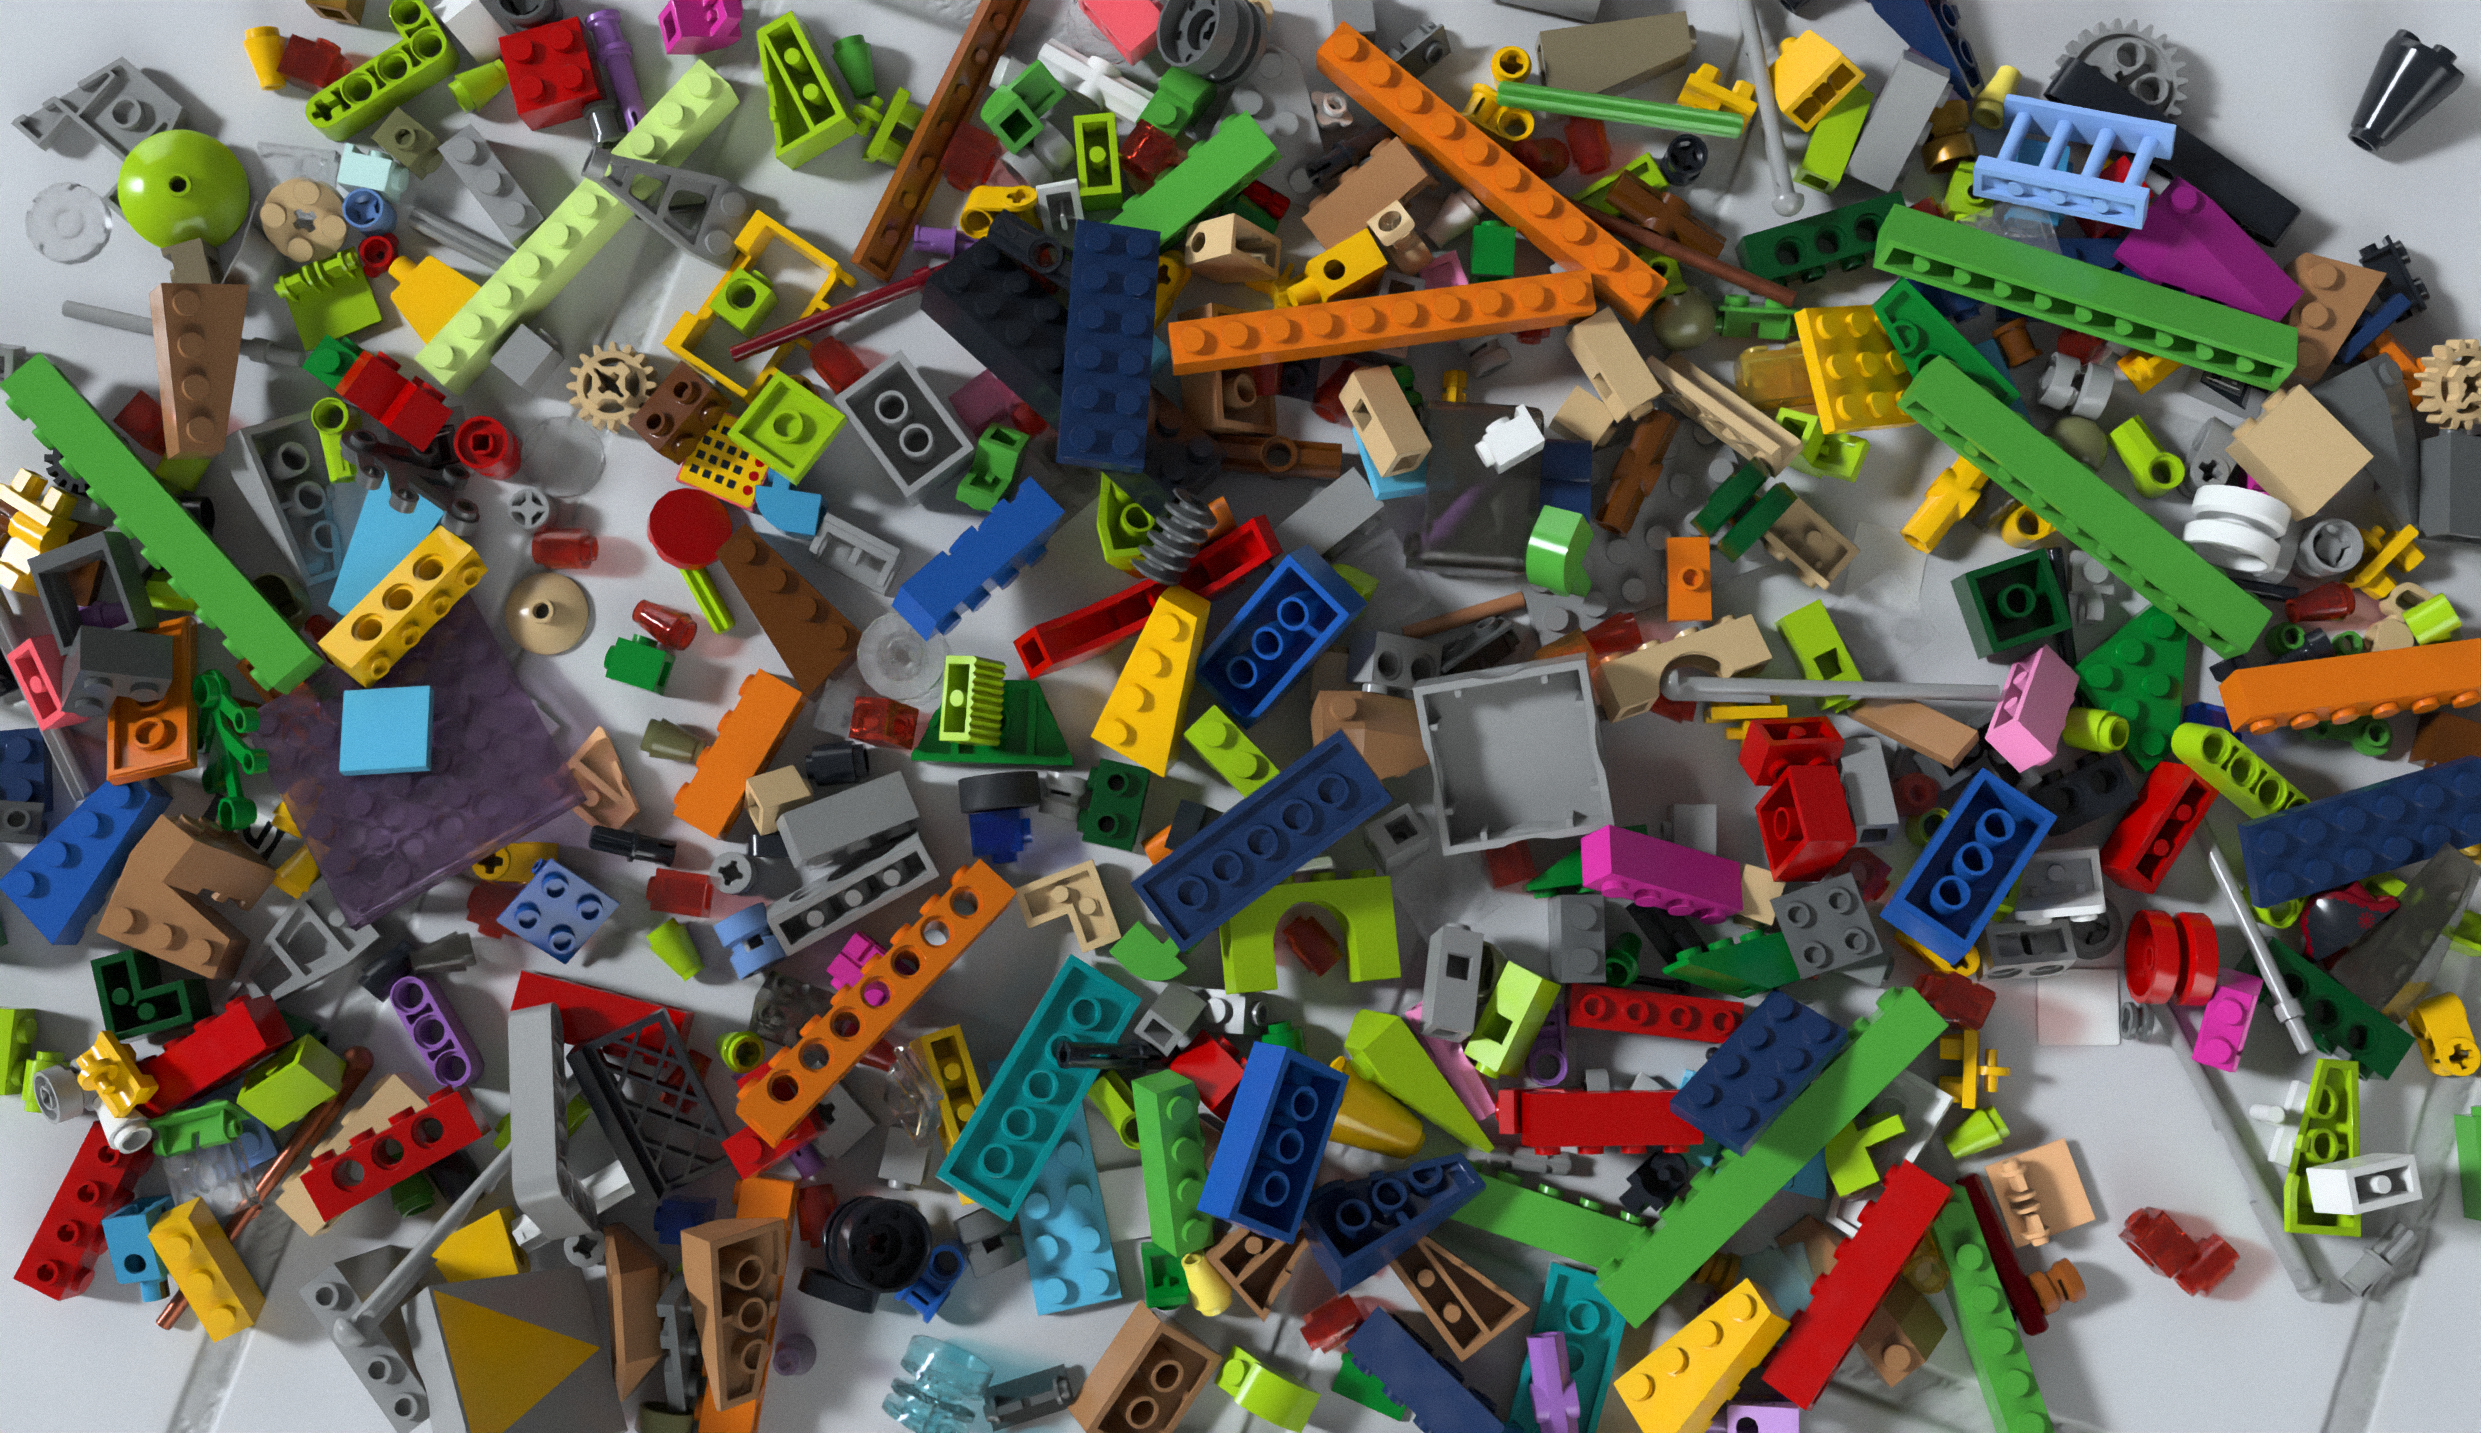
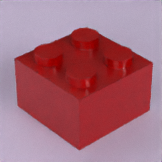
M578 16L498 37L517 114L531 131L582 118V110L585 105L597 100L608 99L591 34Z
M1789 765L1778 778L1777 783L1771 786L1755 806L1773 882H1820L1857 842L1856 826L1850 818L1846 804V790L1840 782L1836 766Z

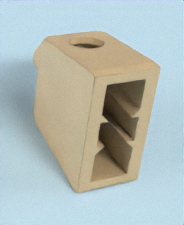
M1235 213L1190 225L1187 229L1186 245L1178 248V250L1185 253L1184 263L1187 268L1216 283L1278 279L1281 239Z

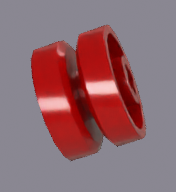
M2137 911L2130 921L2124 947V971L2131 997L2139 1004L2160 1005L2166 1004L2170 999L2176 1006H2205L2212 997L2219 967L2218 942L2211 919L2204 913L2179 912L2171 917L2166 911Z

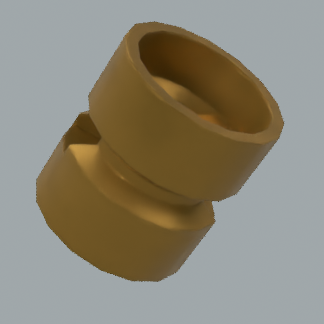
M1961 99L1946 101L1942 109L1935 106L1928 119L1929 122L1933 123V126L1925 140V145L1920 150L1926 174L1948 173L1959 160L1976 162L1979 154L1974 134L1966 131L1972 125L1966 101Z

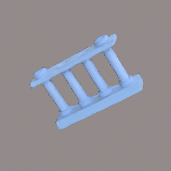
M2007 93L2004 99L2003 128L2010 130L1997 158L1983 155L1978 156L1974 165L1973 195L2142 230L2147 218L2150 188L2141 186L2154 157L2171 160L2177 125ZM2027 133L2051 137L2039 166L2014 162ZM2068 141L2093 145L2081 175L2056 170ZM2111 149L2136 154L2124 183L2099 178Z

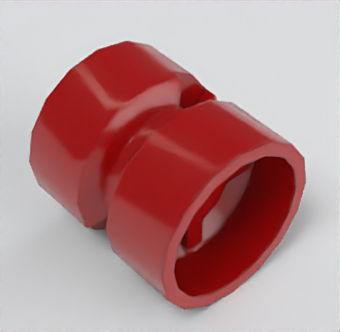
M480 415L469 418L460 425L455 433L453 444L458 458L462 463L488 479L498 481L508 479L516 474L524 463L525 450L523 442L514 432L492 417Z

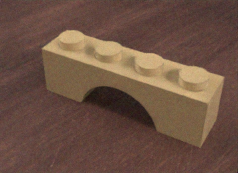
M1734 614L1727 615L1715 621L1712 627L1700 631L1698 627H1691L1678 633L1673 640L1661 643L1660 639L1652 640L1641 645L1637 652L1625 656L1623 652H1616L1600 660V665L1593 674L1592 681L1610 724L1648 712L1659 697L1660 677L1669 669L1691 667L1705 671L1713 677L1748 678L1760 674L1773 657L1752 614L1736 618Z
M409 1071L384 1075L372 1087L370 1092L373 1096L363 1107L358 1105L353 1108L341 1121L344 1128L334 1138L328 1137L314 1149L311 1156L315 1158L334 1148L337 1155L352 1147L348 1141L350 1138L371 1127L374 1128L376 1134L391 1126L388 1121L389 1117L411 1105L415 1112L420 1111L430 1105L427 1097L432 1095V1093ZM429 1117L426 1119L425 1127L433 1118ZM349 1160L347 1163V1172L349 1176L353 1160ZM309 1164L304 1171L299 1169L286 1179L281 1186L284 1192L275 1203L310 1237H315L328 1233L347 1211L324 1222L299 1177L312 1169Z

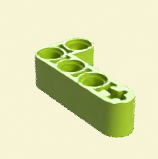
M393 0L389 7V16L403 40L321 90L308 100L305 107L307 120L327 139L334 142H342L395 110L397 106L400 107L443 80L457 69L460 63V55L437 17L422 0ZM420 14L419 19L415 23L408 24L409 19L413 15ZM442 46L438 55L429 57L430 52L435 47ZM407 68L402 78L394 79L400 69ZM372 90L367 100L360 101V97L365 91ZM347 104L351 106L350 109L346 107Z

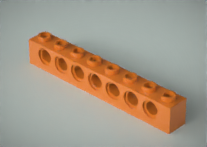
M981 859L971 868L966 864L962 865L948 881L952 887L942 897L935 893L919 910L923 916L913 926L905 923L893 935L890 942L894 946L883 957L878 952L874 954L860 970L864 976L853 987L846 983L832 997L830 1003L834 1007L823 1018L815 1014L800 1030L799 1034L803 1038L792 1049L787 1045L782 1047L769 1061L768 1065L772 1069L764 1078L759 1081L756 1077H753L736 1095L740 1100L737 1104L736 1114L773 1149L786 1138L1012 904L1017 892ZM959 900L967 901L973 906L975 913L962 915L955 910L953 903ZM932 929L938 930L945 936L946 942L942 945H933L926 940L924 933ZM901 959L910 960L916 966L917 972L913 975H903L896 970L895 962ZM872 989L880 990L886 995L887 1003L882 1006H873L867 1002L864 994ZM840 1020H849L855 1024L858 1033L852 1037H842L835 1031L834 1024ZM810 1051H818L826 1057L827 1064L823 1068L812 1069L805 1064L803 1056ZM781 1082L789 1083L795 1088L796 1096L789 1101L778 1100L772 1093V1087Z

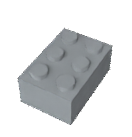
M901 349L833 398L913 507L970 467L974 462L976 449Z

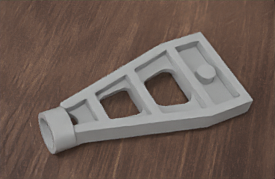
M596 145L591 148L581 172L582 177L597 183L684 253L724 272L730 269L737 251L734 241L746 226L758 196L721 177L617 156ZM610 164L611 173L606 177L604 174ZM636 174H643L658 179L663 183L664 187L656 206L648 205L631 193L630 186ZM678 190L699 193L706 199L705 209L698 227L694 230L684 227L669 212L668 206L672 196Z
M326 872L309 887L308 892L304 891L298 900L294 899L225 994L213 1004V1009L220 1016L226 1012L225 1004L245 994H250L252 999L271 994L274 1002L277 1003L354 964L381 941L385 935L356 901L348 904L342 903L333 886L339 880L333 873ZM312 922L330 943V950L323 957L311 963L303 964L290 951V942L303 924ZM277 955L292 972V975L275 989L267 991L257 979V975L270 959Z

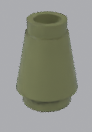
M651 718L640 750L648 752L651 758L696 764L699 755L706 747L707 741L700 739L698 736L665 718H662L661 721Z

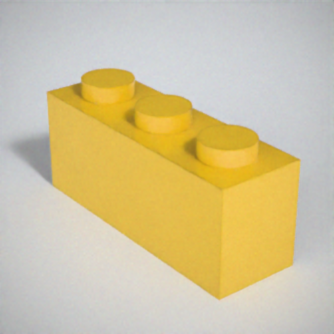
M202 1196L162 1213L147 1237L213 1342L215 1343L254 1325L266 1299Z

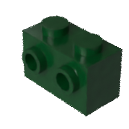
M1103 758L1100 759L1099 767L1091 766L1086 791L1093 792L1089 808H1081L1077 824V832L1083 833L1082 841L1084 843L1133 854L1152 774L1149 769Z

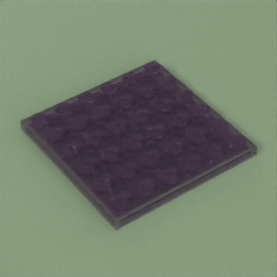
M470 594L460 598L451 607L450 611L440 618L421 637L419 642L410 648L390 668L389 672L370 688L429 685L434 690L431 771L343 776L339 772L344 691L367 688L337 666L296 687L287 696L282 695L258 708L257 711L260 717L259 729L256 732L247 733L255 748H263L266 751L269 759L267 772L349 927L355 932L588 800Z

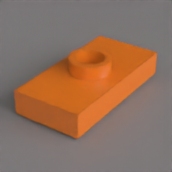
M1667 537L1665 539L1667 623L1710 622L1712 620L1709 537Z

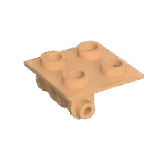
M2065 1138L1984 1166L2015 1248L2030 1243L2033 1246L2046 1244L2050 1241L2049 1236L2096 1219Z

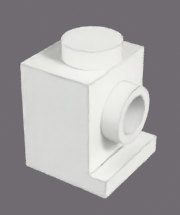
M1521 404L1515 409L1514 419L1509 420L1508 416L1496 420L1485 429L1487 434L1482 437V441L1475 445V449L1486 467L1493 465L1497 473L1501 474L1543 450L1545 439L1525 405Z

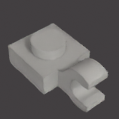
M2073 550L2068 553L2067 589L2068 594L2079 595L2077 624L2095 625L2096 621H2103L2104 603L2101 597L2108 598L2113 595L2114 574L2085 551Z

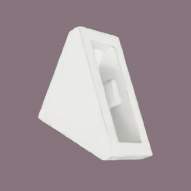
M444 0L433 9L480 66L503 58L498 37L506 36L507 33L479 0Z
M1077 178L1037 185L1036 191L1045 234L1054 237L1068 248L1073 247L1077 219L1085 220ZM1048 248L1051 263H1054L1057 260L1058 251L1055 248Z

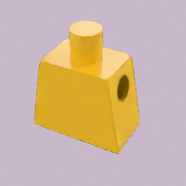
M1811 30L1805 31L1799 38L1789 37L1783 40L1778 47V55L1780 57L1768 68L1773 92L1780 110L1806 133L1866 76L1840 50Z
M1365 228L1309 260L1306 264L1302 281L1287 288V295L1293 307L1313 303L1334 302L1335 298L1340 300L1357 299L1377 289L1388 263L1368 228Z
M402 255L393 261L388 270L389 274L400 283L391 293V300L426 345L481 288L431 255L425 257L418 266L406 255Z
M511 1205L497 1209L449 1235L431 1255L438 1259L434 1264L448 1283L529 1273L531 1271L527 1253L518 1245L512 1234L510 1222L516 1219Z

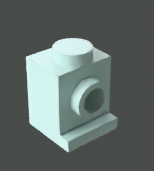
M346 143L336 182L349 193L355 189L368 188L379 194L386 202L399 204L401 192H404L408 187L409 171L406 167L398 166L393 161L394 158L389 154L369 150L368 155H365L354 144Z

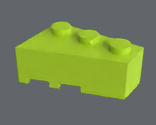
M791 10L760 28L756 33L763 78L767 84L770 107H768L770 120L774 126L776 159L791 170H794L856 134L855 130L859 123L852 114V110L808 25Z

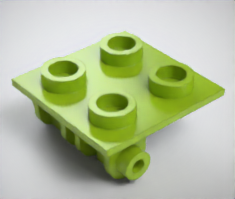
M354 246L337 252L326 259L312 262L280 275L278 282L273 283L277 295L281 299L284 297L286 299L303 346L307 352L315 349L326 334L338 340L384 321Z

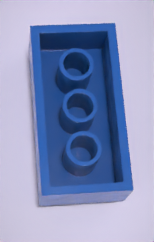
M1307 544L1289 553L1197 659L1195 679L1248 730L1270 715L1369 603Z
M1982 767L1967 784L1879 916L1954 966L1970 951L2058 816Z
M1254 1041L1196 1210L1256 1234L1293 1245L1349 1075L1288 1047Z

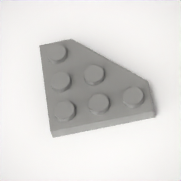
M1267 40L1265 53L1257 69L1247 80L1237 84L1207 142L1220 132L1218 128L1227 117L1234 113H1239L1240 115L1247 110L1283 156L1256 180L1307 209L1310 202L1319 195L1323 186L1318 188L1311 183L1314 179L1318 178V174L1309 179L1305 167L1306 164L1317 160L1325 155L1299 58Z

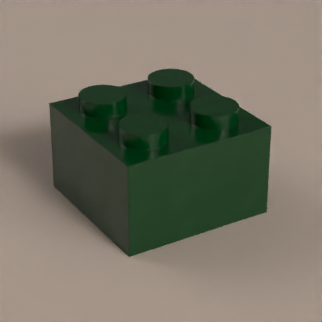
M2045 547L1964 573L1950 581L1978 660L2073 628Z

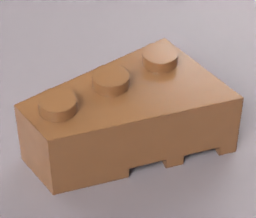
M2307 252L2284 266L2283 271L2304 293L2279 321V323L2298 328L2297 366L2279 388L2290 390L2301 384L2306 389L2319 382L2387 273Z
M161 814L128 855V857L161 883L197 895L205 888L214 891L211 897L215 901L224 903L230 898L240 909L248 912L272 884L271 882L277 875L274 872L277 868L237 838L240 834L238 830L225 831L219 819L211 821L203 816L195 819L186 814H181V816Z
M130 857L126 862L96 933L212 980L234 979L251 941L216 909L205 904L194 893L161 883Z
M1316 1180L1311 1192L1321 1187ZM1301 1225L1293 1245L1240 1227L1229 1234L1224 1233L1221 1229L1213 1236L1214 1245L1203 1248L1210 1263L1263 1322H1265L1269 1315L1270 1307L1282 1286H1285L1291 1277V1271L1303 1250L1306 1251L1309 1245Z
M1425 1235L1389 1263L1395 1274L1461 1362L1469 1358L1530 1310L1519 1298L1428 1235Z

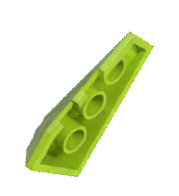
M1102 472L1096 526L1105 560L1107 563L1136 579L1148 578L1132 565L1131 558L1144 561L1146 557L1138 550L1139 545L1145 544L1153 547L1154 543L1147 536V532L1153 530L1162 533L1163 529L1149 513Z
M1361 1009L1356 1013L1344 1047L1353 1058L1350 1064L1354 1071L1364 1080H1371L1467 1147L1490 1153L1495 1147L1401 1017L1367 1009Z
M2317 1058L2284 1185V1232L2361 1237V1214L2314 1212L2306 1168L2360 1156L2358 1061Z

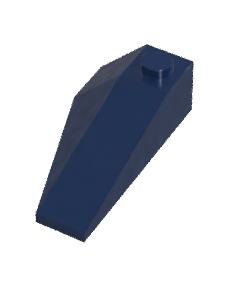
M1865 0L1867 3H1871L1874 11L1919 56L1950 69L1948 83L1953 85L1952 89L1963 100L1967 102L1982 92L1985 85L1971 45L1965 38H1959L1957 33L1958 19L1961 17L1956 5L1950 6L1946 0Z
M1461 1152L1415 1162L1407 1169L1385 1174L1383 1170L1370 1172L1367 1178L1345 1182L1344 1178L1334 1180L1310 1193L1300 1225L1316 1262L1339 1294H1342L1376 1274L1486 1189V1183Z

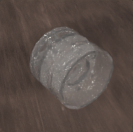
M889 612L875 619L863 632L857 648L858 668L865 682L889 702L908 707L922 706L938 698L943 692L946 655H953V651L947 638L940 632L926 642L898 612ZM901 648L906 652L911 651L908 654L911 662L906 666L901 662H897L899 657L896 652Z

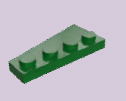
M1901 276L1871 305L1913 379L1923 366L1941 355L1945 359L1956 362L1963 369V373L1978 385L1991 389L1997 399L2005 406L2009 407L2021 395L1904 277Z

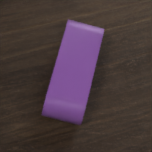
M406 976L399 979L390 991L392 1006L435 1079L441 1085L446 1087L451 1084L453 1088L476 1083L484 1072L483 1058L441 986L435 979L428 976ZM415 984L419 985L423 992V999L418 1006L413 1005L409 998L410 990ZM436 1020L440 1021L444 1027V1036L439 1043L431 1036V1027ZM457 1056L462 1058L466 1065V1072L461 1079L457 1078L452 1071V1063Z

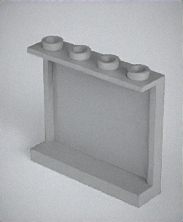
M387 1245L333 1263L297 1290V1292L397 1433H410L427 1420L430 1414L426 1388L416 1369L401 1312V1307L423 1290L418 1282L361 1345L356 1347L343 1346L335 1339L333 1333L336 1320L340 1317L347 1321L402 1261L393 1247Z

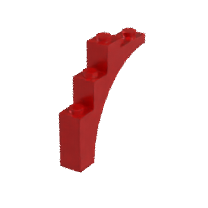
M1263 514L1250 519L1233 532L1199 551L1196 557L1189 558L1191 566L1187 571L1180 572L1182 580L1179 585L1209 602H1214L1246 583L1245 579L1284 553L1266 515ZM1148 578L1103 600L1035 625L1013 641L1030 679L1032 680L1105 655L1125 640L1140 635L1159 596L1169 585L1161 584Z

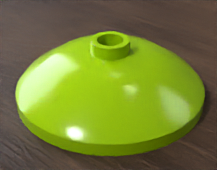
M169 130L146 138L128 154L118 177V199L125 218L141 237L159 248L197 238H202L217 248L230 240L239 231L249 211L250 185L242 164L223 143L197 131ZM178 179L185 180L187 183L185 190L174 192L172 190L174 181Z

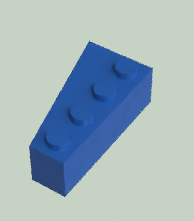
M1031 476L1019 484V491L1010 504L1003 498L991 508V513L979 525V531L972 525L964 531L950 547L949 553L951 555L948 556L942 550L901 585L891 606L926 642L939 632L943 636L950 633L961 622V615L968 609L973 613L978 611L991 598V591L998 586L1002 590L1006 589L1020 575L1018 570L1026 564L1030 568L1034 567L1048 553L1049 550L1045 546L1065 511Z
M154 777L118 786H113L106 780L0 879V889L52 945H77L85 933L82 930L92 915L98 914L106 902V899H104L105 895L115 880L120 878L129 858L128 855L159 816L164 814L173 797Z

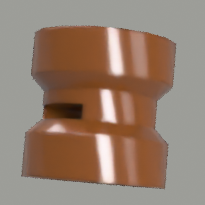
M2067 1258L2054 1262L2048 1271L2041 1272L2037 1270L2026 1275L2046 1316L2059 1311L2061 1304L2067 1301L2076 1303L2087 1297L2086 1288L2079 1273Z

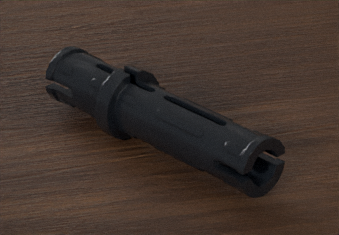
M1380 121L1349 141L1341 140L1332 147V151L1306 164L1307 176L1310 179L1318 174V178L1314 179L1311 183L1320 188L1355 165L1359 167V163L1370 157L1371 150L1386 138L1393 140L1396 136L1401 137Z
M1135 1039L1129 1044L1061 1041L1057 1047L1056 1060L1058 1066L1063 1069H1129L1133 1074H1143L1147 1070L1170 1069L1168 1066L1181 1053V1050L1176 1045L1167 1057L1144 1040ZM1101 1054L1110 1055V1057H1089V1055ZM1139 1055L1149 1056V1058H1130L1129 1056Z

